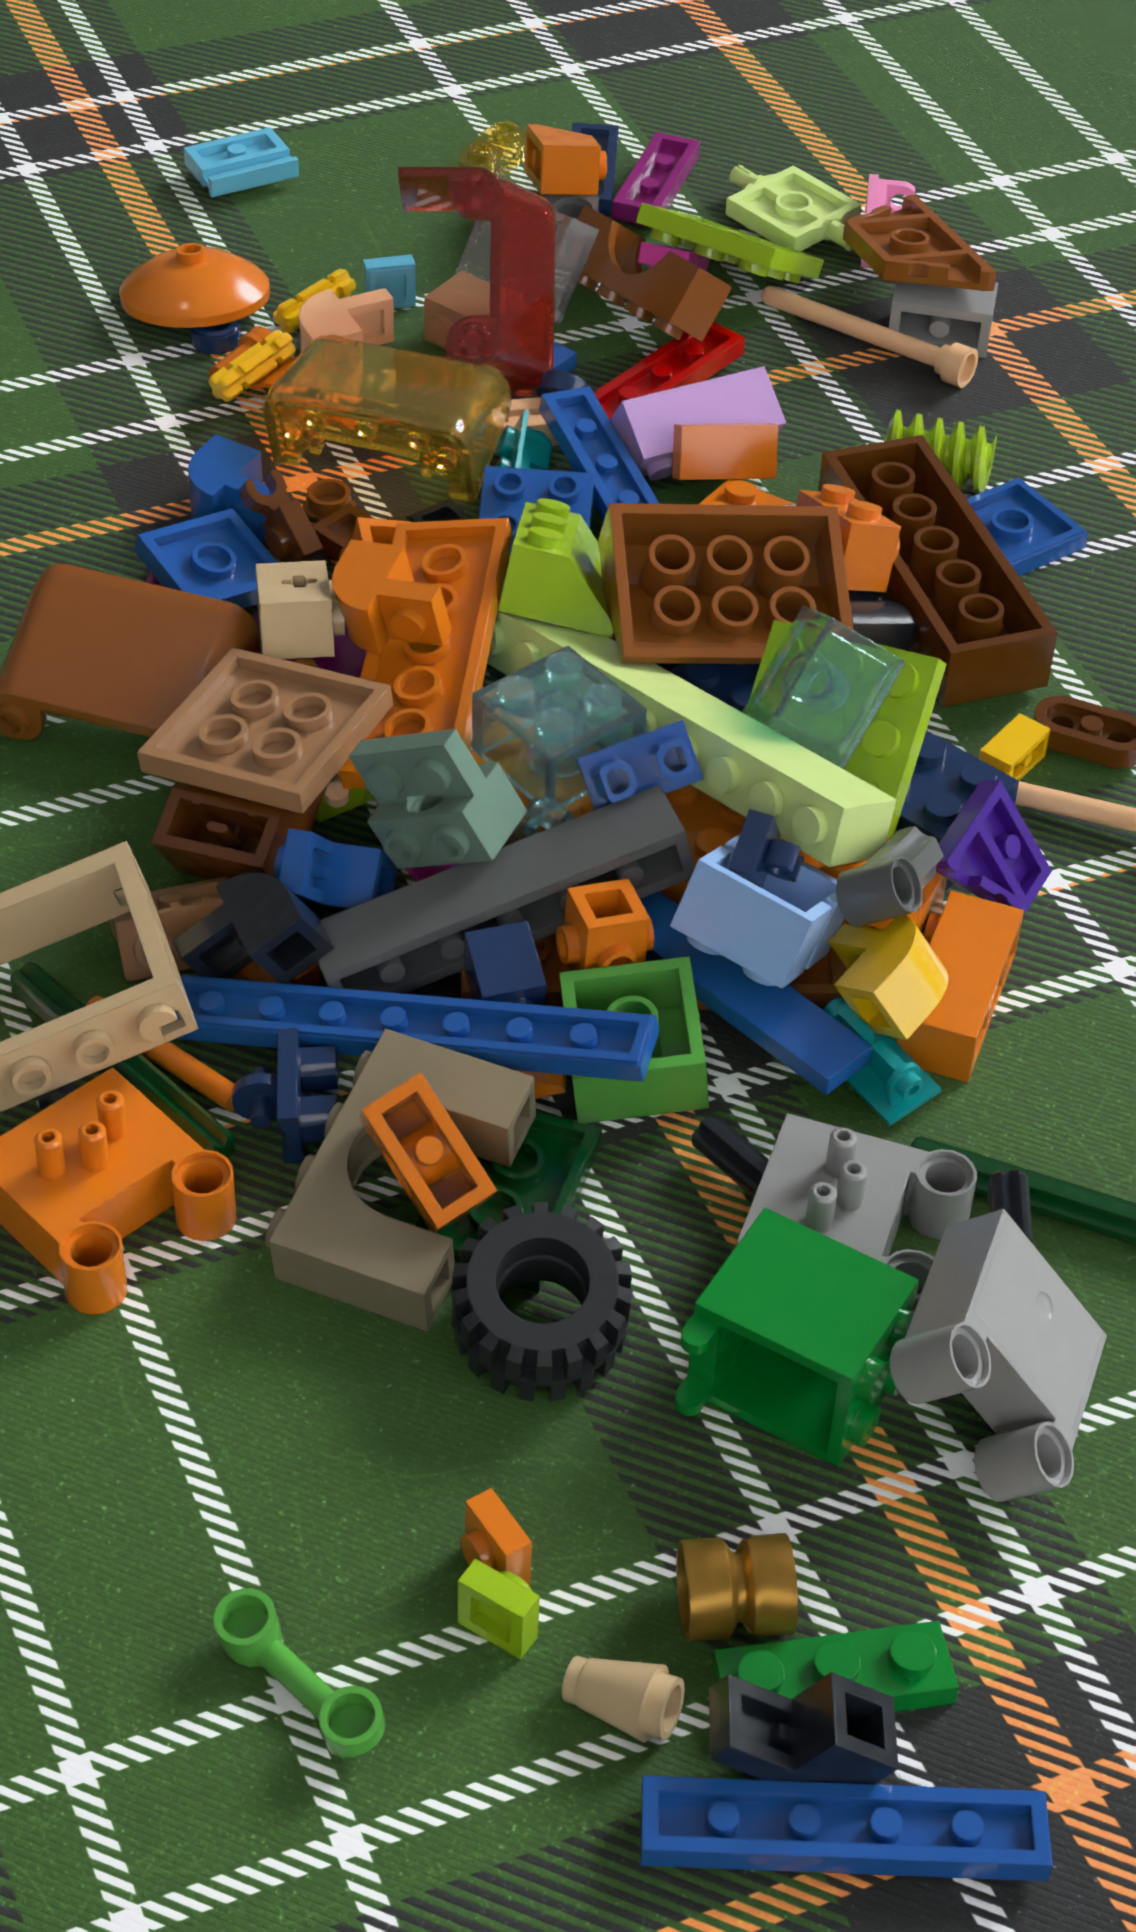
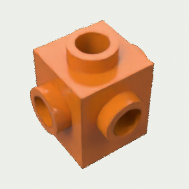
M628 878L567 888L564 925L557 927L556 945L560 960L563 964H570L573 971L646 961V952L654 947V930L651 919Z

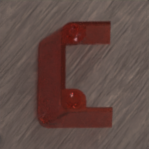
M398 167V180L404 211H456L460 216L468 220L491 221L489 316H468L458 320L451 327L447 336V356H394V369L399 394L430 396L537 395L536 390L542 373L554 370L555 211L551 203L544 197L485 168Z

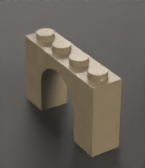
M385 1028L373 1052L366 1050L361 1055L354 1072L353 1088L345 1103L337 1102L330 1111L325 1126V1139L316 1156L309 1154L302 1162L296 1178V1192L287 1209L280 1208L273 1215L267 1229L265 1245L271 1252L275 1279L428 1332L452 1285L455 1265L453 1239L380 1214L366 1205L356 1194L354 1189L362 1172L372 1161L381 1155L359 1121L361 1109L422 1072L474 1155L511 1167L536 1117L535 1081L533 1076Z

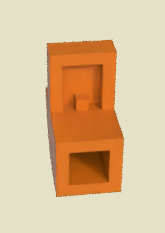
M350 540L334 568L332 585L339 608L344 617L347 634L352 642L365 651L379 655L389 638L443 646L452 631L441 587L439 585L414 582L404 546Z

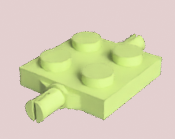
M742 165L735 166L729 176L730 183L743 190L727 197L725 215L771 242L797 251H803L824 239L827 241L831 240L845 248V250L851 251L852 248L843 240L845 220L861 214L862 204L795 166H791L779 173L765 176L756 175Z

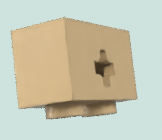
M326 561L256 564L262 655L278 659L334 657V636L345 635V622L335 596L332 580L328 579Z

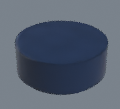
M239 320L215 326L190 328L192 346L198 351L207 354L230 352L238 347V341L241 338Z
M548 370L542 373L536 394L538 397H541L542 394L588 387L589 385L574 374L561 370Z

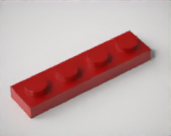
M715 322L712 323L703 341L684 332L680 340L674 338L596 390L594 394L608 418L611 419L620 403L624 400L706 381L744 354L745 337Z

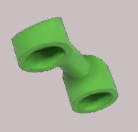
M242 1588L230 1592L218 1603L214 1612L213 1622L219 1642L226 1654L238 1664L247 1667L262 1666L319 1720L326 1747L332 1755L340 1758H354L365 1754L378 1744L383 1737L386 1727L379 1699L370 1690L360 1686H346L334 1691L282 1643L280 1623L274 1604L265 1593L253 1588Z

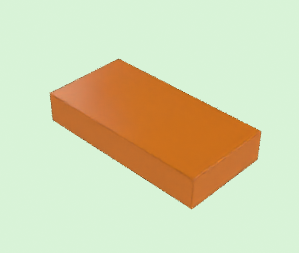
M772 423L674 424L672 478L678 480L776 478L778 425Z

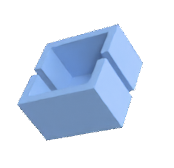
M739 834L726 842L724 847L720 846L698 860L670 927L685 934L688 942L696 949L712 955H722L742 966L745 975L753 981L767 986H778L782 989L800 976L804 969H809L827 955L831 947L828 941L836 934L844 918L837 902V879L803 861L796 882L786 881L767 874L762 889L728 869L740 836Z

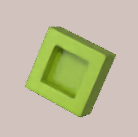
M474 1559L458 1580L457 1623L521 1660L538 1638L540 1595L534 1593L529 1585L516 1574L504 1570L496 1571L479 1560Z

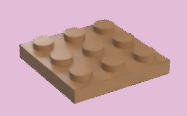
M232 647L139 749L137 754L141 772L303 814L349 759L348 756L360 740H365L393 706L391 685Z

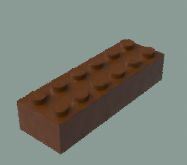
M919 435L822 452L819 492H821L824 484H834L850 488L856 492L855 499L882 507L881 515L901 526L899 534L900 550L892 565L886 594L890 601H898L906 606L915 620L916 639L909 651L939 658L947 664L937 694V699L942 707L1047 687L1058 633L924 436Z

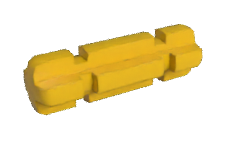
M337 269L327 276L328 279H321L296 294V299L290 298L281 303L273 313L274 322L279 324L281 331L292 333L300 328V309L305 301L313 295L331 289L338 299L349 297L352 291L356 289V282L350 278L348 271Z
M275 330L262 339L261 344L259 342L228 363L227 368L229 370L223 367L210 376L208 383L212 388L213 396L216 399L229 402L243 392L244 388L242 386L245 389L249 388L277 368L278 363L281 365L291 358L296 351L292 343V336L288 332L283 333L280 330Z

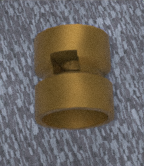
M786 1533L751 1535L749 1539H742L736 1552H732L721 1537L679 1540L676 1553L677 1594L681 1626L686 1642L729 1639L739 1622L743 1624L748 1633L758 1634L759 1637L792 1635L796 1632L798 1622L797 1577L793 1550L789 1536Z

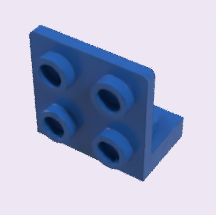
M485 466L479 519L509 518L513 536L508 560L510 559L513 542L526 502L536 504L537 500L541 498L563 502L570 506V512L580 514L591 530L594 473Z

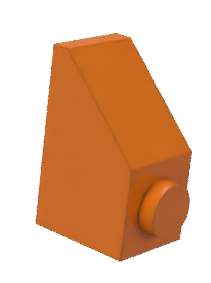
M527 124L524 172L539 193L547 195H598L599 180L604 181L606 179L607 155L606 151H601V146L593 136L539 124Z

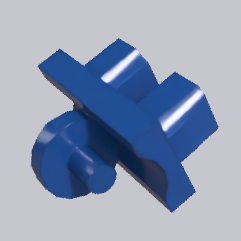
M683 720L675 721L575 758L593 811L634 796L657 785H660L666 794L704 780Z

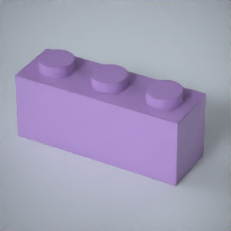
M765 366L624 400L610 419L643 477L648 476L652 481L672 475L674 424L772 423L778 425V433L786 424Z

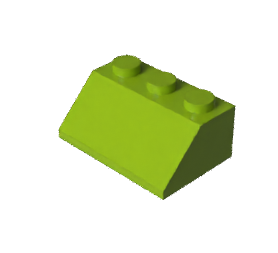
M545 498L538 499L536 504L526 502L513 542L498 611L612 638L614 631L603 592L599 543L580 514L570 512V506L563 502Z

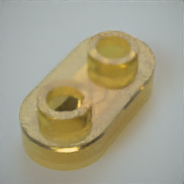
M499 121L494 123L492 127L487 128L459 154V177L467 184L481 187L496 185L503 181L525 160L526 131L510 121Z

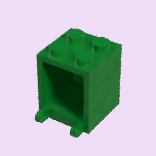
M764 1207L695 1302L694 1313L682 1328L680 1344L682 1349L690 1355L688 1375L675 1393V1409L682 1415L694 1416L701 1412L706 1403H709L839 1467L854 1443L864 1447L871 1438L881 1415V1407L878 1405L886 1393L894 1397L900 1393L895 1386L891 1374L890 1356L895 1343L905 1338L915 1312L914 1305L919 1279Z

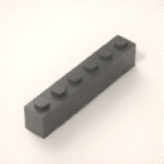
M657 785L634 796L502 847L493 861L457 865L320 920L334 949L318 960L328 987L408 993L464 970L465 932L528 921L534 941L556 933L557 927L564 925L567 888L629 878L639 899L690 879L695 869V864L686 831L661 786Z

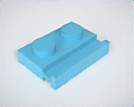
M271 127L184 147L186 167L203 187L207 186L209 188V195L211 197L299 177L297 157L290 156V149Z

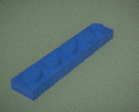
M646 1775L642 1777L640 1866L1046 1882L1049 1880L1053 1867L1046 1791Z

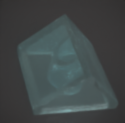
M803 606L742 712L844 769L903 668L905 661L831 616Z

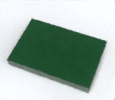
M536 1111V1117L511 1167L476 1156L498 1191L492 1198L437 1232L440 1235L453 1239L455 1263H460V1249L466 1239L469 1237L477 1240L478 1226L489 1217L497 1224L503 1222L504 1209L518 1205L521 1214L532 1213L533 1203L548 1202V1212L561 1214L563 1205L575 1208L600 1148L602 1128ZM420 1216L416 1226L429 1230ZM531 1281L517 1287L539 1293L544 1281Z

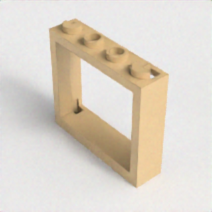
M127 841L0 893V965L127 912H131L153 976L150 980L1 1041L0 1112L199 1029L149 886ZM175 1011L178 1012V1015H179V1018H180L179 1020H178V1018H177V1016H176Z

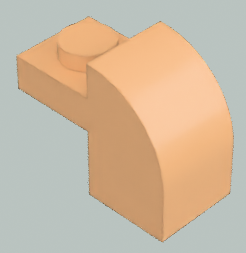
M386 288L338 299L331 289H327L310 297L302 305L299 313L301 357L308 359L316 365L329 383L364 374L363 349L394 341V301L391 294Z

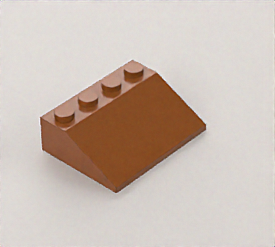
M609 503L598 541L603 592L622 663L760 664L774 620L854 638L837 506Z

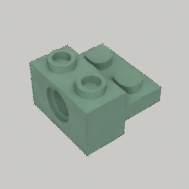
M456 729L360 740L348 756L364 780L367 789L379 804L367 822L382 844L385 853L391 858L397 869L493 861L527 812L499 763L477 764Z

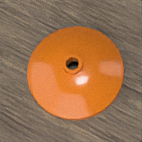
M187 243L178 246L176 249L162 252L136 267L120 285L119 295L122 308L135 319L164 327L198 328L233 322L255 313L267 303L270 297V283L267 275L247 259L219 248L205 247L199 243Z

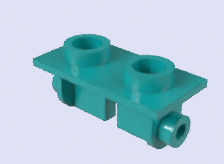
M524 409L514 428L506 425L495 448V455L501 458L495 467L548 470L552 443L544 432L527 427L529 411Z
M837 998L825 1007V1012L873 1046L871 1062L848 1078L846 1082L889 1127L942 1092L941 1087L890 1036L873 1033V1030L843 999Z

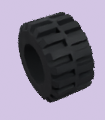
M548 1202L533 1203L532 1213L521 1214L518 1205L503 1210L502 1223L497 1224L489 1217L478 1226L477 1240L468 1237L460 1249V1263H455L452 1275V1328H455V1343L460 1355L468 1353V1368L478 1378L487 1372L491 1373L490 1387L505 1394L509 1385L519 1387L520 1400L533 1402L535 1390H548L550 1401L565 1399L566 1386L573 1384L577 1391L582 1393L593 1387L595 1371L605 1377L613 1368L616 1352L622 1353L627 1337L633 1293L631 1289L632 1272L629 1261L621 1262L623 1247L617 1238L613 1236L603 1240L604 1225L591 1217L584 1224L578 1221V1209L563 1205L561 1214L548 1212ZM531 1281H547L569 1290L578 1299L581 1307L571 1316L558 1322L533 1323L514 1315L501 1300L510 1290L521 1284Z

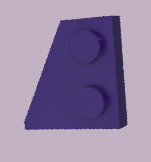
M1001 780L979 782L939 843L944 857L937 863V873L979 898L1023 909L1024 913L1027 912L1052 872Z

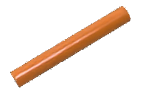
M94 996L88 1001L86 1006L95 1003L99 1000H102L103 998L100 996ZM170 1041L140 1053L227 1111H234L232 1106V1089L235 1083Z

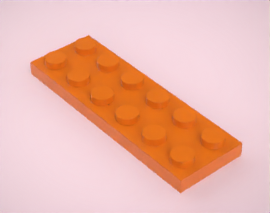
M509 518L397 523L392 545L405 547L414 582L439 585L441 587L452 631L443 646L389 638L380 655L366 651L360 678L391 685L393 706L365 740L456 729L468 750H470L513 536ZM348 759L338 771L343 789L367 788L355 766Z

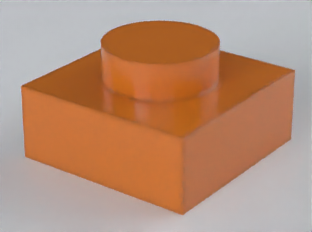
M492 1488L468 1499L465 1509V1535L461 1536L460 1544L469 1566L474 1559H477L496 1571L512 1572L530 1585L532 1541Z

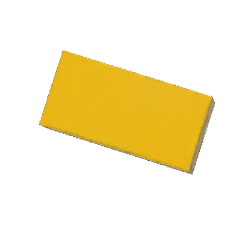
M1019 713L980 749L979 759L1020 781L1045 757L1050 728Z

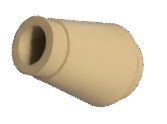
M577 1655L571 1660L566 1670L562 1685L563 1701L576 1705L585 1712L645 1743L651 1737L667 1740L671 1736L680 1717L685 1687L683 1679L670 1675L668 1667L664 1664L599 1658L588 1659Z

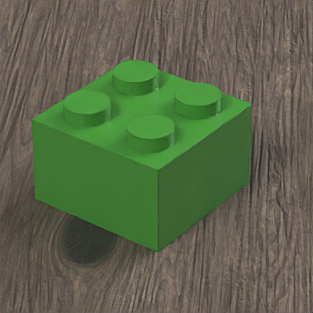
M690 956L559 972L563 1007L656 1015L660 1030L644 1082L572 1075L577 1120L579 1123L586 1124L709 1108L706 1058Z

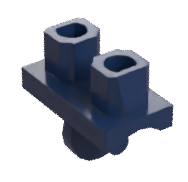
M298 1028L278 1029L277 1076L272 1075L269 1068L258 1066L253 1068L250 1075L242 1077L233 1086L232 1106L241 1117L251 1120L253 1127L258 1129L266 1128L270 1125L271 1120L277 1118L278 1127L283 1130L284 1163L303 1162L304 1142H315L325 1139L326 1122L330 1111L338 1102L337 1094L304 1096V1092L339 1089V1067L336 1046L300 1047Z

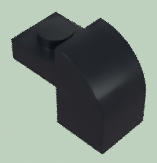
M259 872L240 874L217 885L216 889L224 904L173 941L180 959L202 977L229 979L254 960L274 979L284 984L334 949L318 916L277 878Z
M833 1672L792 1699L729 1674L709 1687L710 1760L752 1775L754 1780L876 1784L899 1769L894 1698Z

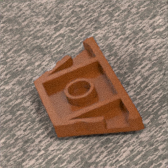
M917 195L903 197L902 209L891 213V207L883 205L872 209L868 214H860L845 220L843 240L884 281L994 291L997 271Z

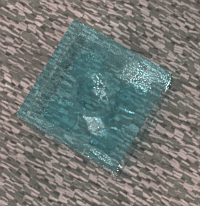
M566 646L472 693V750L487 763L498 762L510 783L546 814L550 815L588 794L575 758L646 733L647 708L570 646Z

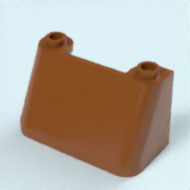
M56 563L50 565L32 588L0 671V735L19 740L36 738L46 725V712L151 737L232 647L259 654V636L256 622L242 607L227 601L69 564Z

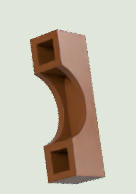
M584 205L556 257L573 267L569 277L592 291H595L600 283L596 293L620 307H623L626 299H628L629 301L624 309L648 323H651L656 315L657 318L653 326L677 340H680L683 333L686 332L703 341L732 286L671 251L655 266L642 272L641 263H638L641 243H645L646 239Z

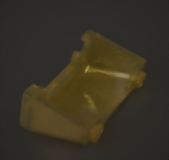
M322 335L316 337L270 387L263 403V415L274 462L299 466L306 448H309L310 453L320 455L326 440L419 459L421 476L432 478L434 471L444 476L451 485L448 491L449 498L475 503L483 482L485 466L490 464L512 403L508 381L499 370L490 365H477L345 339L339 335Z

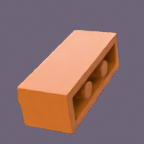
M951 890L942 914L931 912L923 936L947 970V989L937 1007L907 1040L897 1038L896 1041L923 1070L969 1082L1016 954L1024 914L1023 909Z

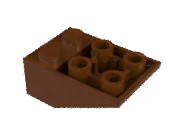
M177 781L171 789L151 844L181 873L207 879L224 876L229 879L251 872L265 873L275 877V858L280 846L285 844L288 828L303 831L312 830L327 786L307 810L301 814Z

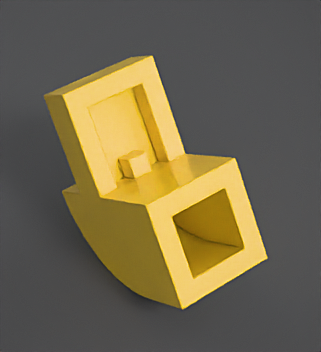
M907 915L895 917L884 930L844 924L828 941L848 969L834 986L849 1007L873 1030V1033L907 1040L937 1007L945 994L948 985L947 970L913 920Z

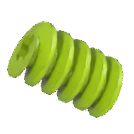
M895 410L889 423L885 441L923 435L945 469L951 474L960 491L964 488L969 478H972L975 494L986 490L993 465L997 436L992 443H988L985 426L979 425L972 438L967 439L964 422L958 421L951 434L947 435L944 430L943 418L937 417L931 429L926 431L924 430L922 414L919 413L915 415L909 427L903 426L901 410Z

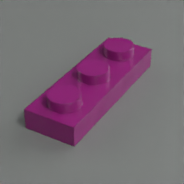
M656 132L613 199L611 218L627 221L633 226L647 227L636 223L642 203L669 209L700 157L701 141Z

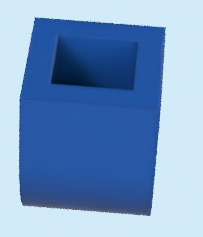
M215 434L192 456L188 465L192 519L233 508L259 541L266 543L265 529L262 524L267 518L263 514L247 508L242 502L239 488L245 481L252 479L259 493L267 496L270 495L268 487L262 483L261 451Z
M289 828L285 844L280 846L274 865L275 878L281 881L306 906L339 913L394 891L398 872L391 858L381 849L334 843L314 832Z

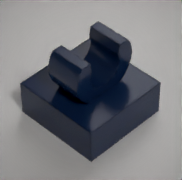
M749 809L728 869L763 889L767 874L786 881L796 882L804 857L798 855L800 846L780 840L781 834L774 816Z

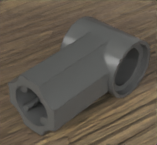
M916 826L901 829L863 866L841 872L837 878L836 896L844 918L852 926L860 927L918 911L922 904V889L936 875L937 863L944 857L936 837L923 834Z

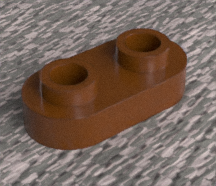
M1051 696L1037 704L1033 720L1050 728L1047 744L1049 750L1103 764L1112 769H1122L1136 765L1135 716L1068 696Z

